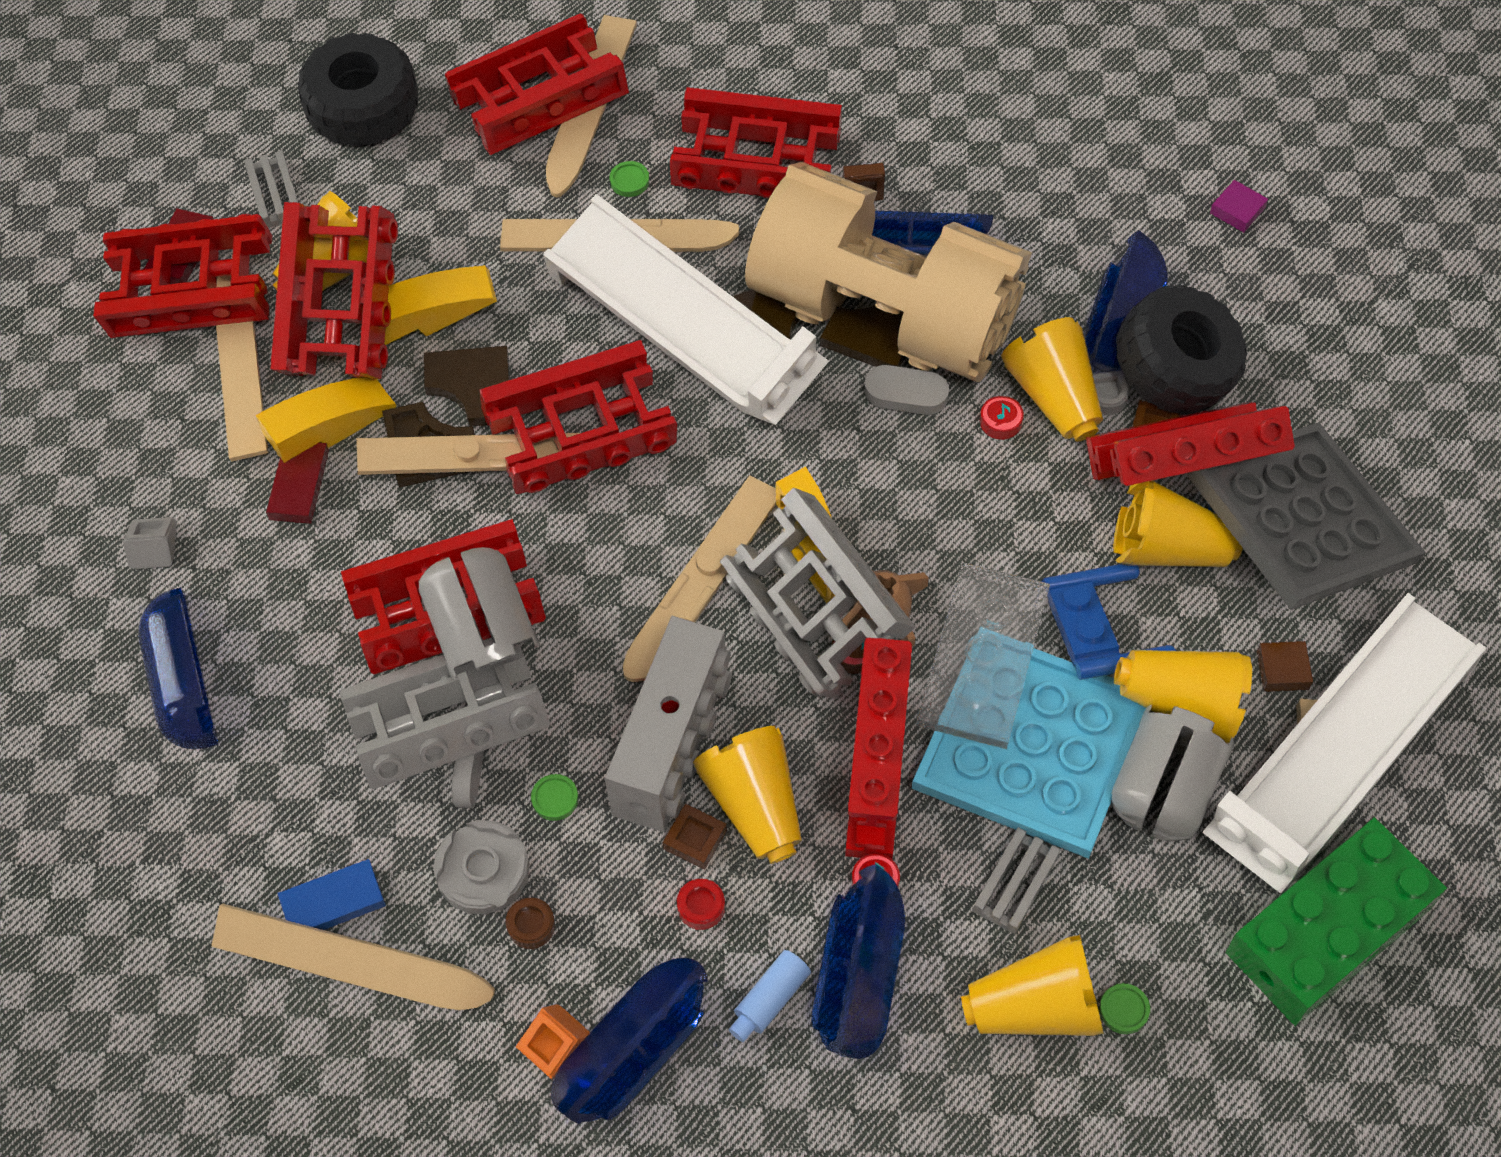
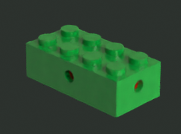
M1374 817L1234 935L1225 953L1296 1027L1427 914L1447 890V887Z

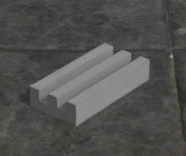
M282 150L275 152L276 157L268 159L267 154L259 156L261 162L253 163L252 158L244 160L259 214L268 228L281 225L283 221V206L272 170L280 168L289 202L298 203ZM257 174H265L276 211L274 215L269 216Z
M1019 827L973 907L974 913L1015 935L1061 849L1053 845L1049 848L1043 844L1044 840L1036 836L1034 839L1026 835L1027 831ZM1020 846L1027 849L996 907L993 909L987 906ZM1036 855L1044 858L1012 918L1004 915Z

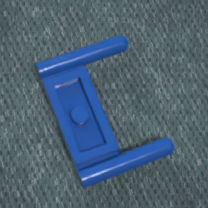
M1117 564L1042 579L1044 593L1048 596L1049 606L1073 666L1076 667L1079 680L1114 674L1120 657L1127 658L1130 653H1119L1118 642L1094 587L1137 579L1140 574L1139 566ZM1172 645L1144 649L1176 651V649Z

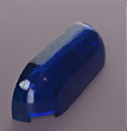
M875 209L872 236L918 254H929L936 241L940 238L943 226L956 222L987 234L992 226L994 215L968 212Z
M1139 230L1126 240L1129 247L1118 265L1112 262L1109 263L1083 334L1090 365L1102 371H1122L1117 358L1116 344L1117 333L1121 327L1120 324L1131 309L1145 296L1167 285L1168 273L1162 253L1156 244Z
M181 587L171 589L155 597L144 609L138 626L140 649L154 716L160 732L168 741L179 747L204 749L219 745L185 592Z
M872 865L859 871L858 873L862 878L852 886L845 897L838 894L834 902L812 1008V1027L819 1031L821 1040L826 1046L825 1048L834 1054L850 1059L869 1057L880 1047L885 1037L905 930V910L901 893L893 878L878 865Z
M676 958L663 962L645 973L569 1055L558 1070L551 1088V1099L553 1105L561 1114L577 1124L601 1118L608 1121L616 1117L628 1106L700 1023L705 1012L700 1009L704 990L703 982H708V977L702 964L690 958Z

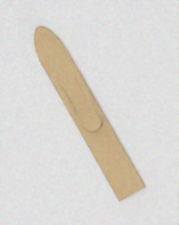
M604 15L595 37L598 49L589 52V55L594 60L611 52L613 55H617L623 62L636 29L637 21ZM607 103L561 123L546 165L547 186L552 196L556 198L561 197L577 179Z
M503 219L500 250L546 251L548 248L551 250L577 219ZM630 219L673 252L717 250L729 245L739 236V225L727 221L705 219Z
M231 276L217 277L216 288L231 286ZM254 321L216 325L229 459L232 462L267 454V439L263 435L255 416L264 411Z
M565 433V434H566L567 437H570V436H574V435H577V434H580V433ZM515 434L356 438L358 475L507 471L505 457L522 452ZM553 438L533 444L537 459L559 452Z
M749 475L634 639L623 663L625 679L631 682L645 681L671 616L692 622L697 621L728 574L720 560L725 555L734 557L737 554L735 549L741 543L745 545L750 544L776 506V488Z
M223 903L219 906L211 946L214 948L440 1008L454 1010L477 1008L491 1001L495 994V988L486 979L454 964Z

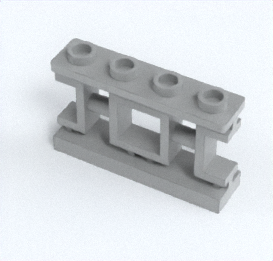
M793 487L781 499L786 506L783 509L779 507L773 512L785 530L760 554H758L754 547L741 543L735 549L737 554L734 557L725 555L720 560V563L728 572L726 580L729 585L740 595H745L752 605L750 613L753 618L764 628H769L777 639L774 645L778 652L786 660L794 662L802 673L799 676L802 685L814 696L820 695L837 699L843 693L841 687L848 686L853 681L840 663L859 647L866 638L894 639L896 637L904 639L916 627L816 497ZM808 535L821 553L810 550L798 562L791 551ZM778 564L785 575L773 587L767 590L756 574L765 576ZM817 572L835 596L808 621L791 598V595ZM859 601L872 620L862 617L848 629L840 617ZM827 630L835 643L818 658L805 640L815 642Z
M492 638L483 640L485 647L494 644ZM520 644L514 646L516 656L478 671L474 663L455 668L458 677L452 679L444 655H440L339 690L355 739L377 732L378 738L356 745L358 758L369 787L376 789L548 728L550 726L549 718L536 682L515 690L511 686L531 678ZM464 701L467 702V707L423 721L422 716Z

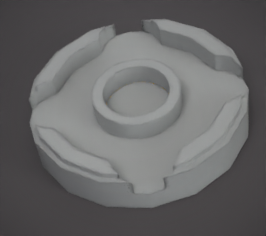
M476 820L466 823V827L460 828L457 832L453 830L449 833L436 851L433 871L439 891L451 906L466 913L489 914L502 910L520 896L528 882L530 862L524 843L512 828L497 821Z

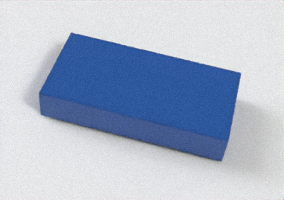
M369 859L277 893L287 921L321 930L386 906Z

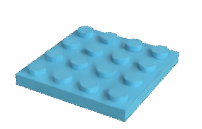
M980 628L913 779L912 789L1017 830L1019 827L1027 831V835L1036 836L1045 842L1089 859L1111 804L1113 786L1146 708L1120 694V685L1114 684V678L1105 675L1079 680L1076 667L1073 666L1072 662Z

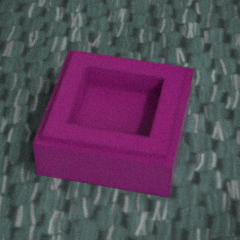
M1233 180L1212 204L1210 214L1244 233L1266 208L1268 198Z

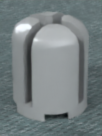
M482 547L461 552L462 560L494 644L485 647L449 557L430 566L419 580V593L452 679L458 678L455 668L474 663L478 671L516 656L514 646L530 639L534 647L540 645L506 558L498 550Z
M1150 705L1142 715L1138 730L1113 786L1111 805L1126 825L1140 832L1173 754L1181 755L1183 757L1178 766V771L1151 837L1164 841L1186 840L1195 835L1201 826L1225 764L1229 760L1234 748V740L1231 738L1227 745L1222 738L1211 732L1215 723L1194 712L1174 706L1170 715L1158 712L1150 713L1152 705Z

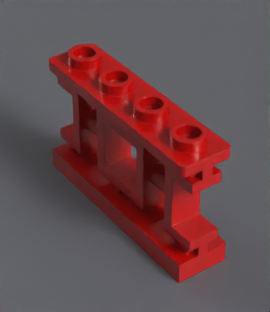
M581 13L445 73L451 99L460 110L476 102L482 107L481 110L472 113L471 117L475 131L478 136L481 135L483 146L489 155L495 154L629 93L624 65L617 55L609 52L594 60L589 55V52L598 48L594 30L591 27L588 28L587 19ZM546 71L551 79L526 90H523L519 83Z
M686 87L684 110L681 115L682 132L695 133L697 136L694 149L674 146L673 154L670 157L671 184L687 189L697 188L722 191L729 194L739 193L770 198L777 185L786 175L788 167L782 166L783 160L804 162L831 173V165L814 162L817 148L837 150L841 135L842 105ZM710 129L729 130V136L709 135ZM787 138L807 139V146L786 144ZM740 139L775 143L772 158L737 154ZM705 151L725 153L724 159L704 157Z
M284 202L270 369L287 376H303V374L315 376L317 355L346 356L345 374L354 378L368 377L371 379H381L382 369L386 367L388 362V349L384 343L385 330L391 322V306L388 302L389 285H392L395 277V268L391 255L392 243L394 244L398 237V224L394 214L382 206L372 205L371 208L359 206L357 227L328 226L329 211L322 206L311 205V207H307L297 202ZM314 238L332 240L331 260L313 259ZM350 240L368 241L367 263L364 261L348 260ZM324 273L353 274L350 311L321 310ZM308 320L311 322H326L324 343H306ZM343 323L362 324L360 346L341 344Z
M242 214L237 217L214 220L202 219L197 222L162 224L156 227L122 229L103 234V243L108 251H104L103 259L113 272L121 271L120 289L117 291L101 292L99 294L100 302H95L93 316L110 338L269 320V304L264 298V294H267V286L259 274L249 275L250 255L270 253L269 244H272V234L260 215ZM233 249L232 259L218 260L219 250ZM150 256H154L153 268L140 270V260L149 259ZM200 261L199 281L170 284L171 265ZM231 276V286L216 288L217 277ZM151 285L150 296L138 297L139 286Z
M641 340L480 389L482 412L487 425H490L492 435L513 429L522 452L505 457L506 469L509 477L512 479L515 494L525 492L536 493L544 490L550 484L565 479H580L590 471L606 466L617 467L625 464L631 458L646 453H661L677 442V422L675 417L671 416L669 406L648 412L638 390L653 385V370L647 364V352ZM622 384L626 397L607 403L602 390ZM594 404L603 426L567 437L558 414ZM542 409L546 422L526 428L521 415ZM634 413L639 426L619 433L615 418ZM553 438L559 452L537 459L533 444Z
M1245 402L1086 437L1093 479L1102 480L1120 476L1121 484L1126 486L1293 450L1295 447L1288 407L1277 406L1257 411L1256 402Z
M513 519L341 571L355 619L377 614L379 626L358 632L360 644L371 674L381 673L443 653L428 613L424 611L421 603L419 580L430 566L448 557L451 560L460 586H464L467 595L466 601L482 640L492 638L462 560L461 552L473 548H491L498 550L506 558L511 572L527 567ZM534 578L515 583L531 625L543 622L546 616ZM407 597L411 599L385 608V604ZM414 617L417 619V621L391 628L390 626Z
M871 637L865 639L848 804L849 820L845 856L862 858L868 854L876 853L888 856L893 860L912 643L910 641Z

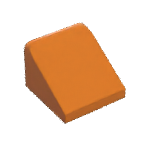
M555 1004L543 1007L516 1045V1048L549 1078L553 1079L582 1049L592 1034L564 1008Z

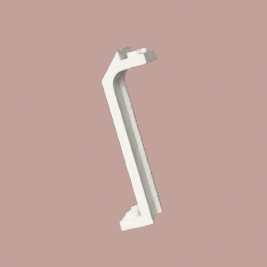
M595 194L591 199L592 203L551 250L548 248L544 252L543 256L550 277L561 285L567 279L571 280L740 411L776 425L829 362L816 351V336L802 326L791 340L607 201Z
M1409 593L1406 594L1237 796L1231 791L1226 794L1217 805L1214 819L1202 832L1279 893H1282L1310 865L1461 681L1463 683L1475 670L1486 650L1485 646L1480 643L1474 644L1414 602L1416 598Z

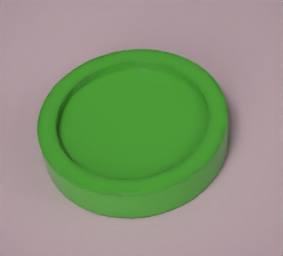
M625 161L619 163L610 172L611 188L615 193L624 197L640 195L649 186V172L639 162Z
M547 775L541 778L532 789L531 801L533 808L540 817L546 820L558 821L565 819L574 812L578 805L577 788L574 782L564 775Z
M1125 983L1116 984L1104 993L1099 1006L1100 1016L1104 1024L1112 1031L1119 1034H1133L1145 1026L1150 1015V1003L1147 996L1138 987Z

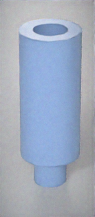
M783 950L734 1009L738 1019L729 1028V1032L741 1042H745L753 1031L762 1034L811 974L807 964L794 953Z

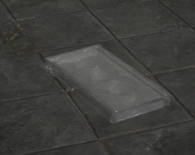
M962 562L918 713L916 726L1007 749L1050 584Z

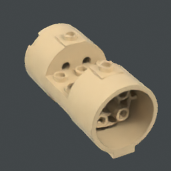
M804 162L790 164L785 177L770 196L756 226L746 262L745 281L747 287L785 303V307L796 311L795 316L798 319L811 324H819V321L823 322L830 319L836 308L841 307L847 296L860 298L862 294L876 300L875 306L880 310L892 314H899L900 310L904 312L898 334V354L908 357L910 365L926 371L941 367L975 382L983 380L992 367V361L987 360L988 355H994L999 346H1003L1017 314L1026 283L1018 280L1020 274L1026 275L1032 252L959 223L952 222L943 226L940 238L936 241L928 256L925 257L872 236L875 222L874 200L877 191Z

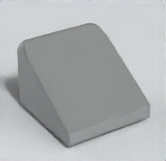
M176 518L135 519L131 522L123 540L130 568H157L172 565L175 550Z

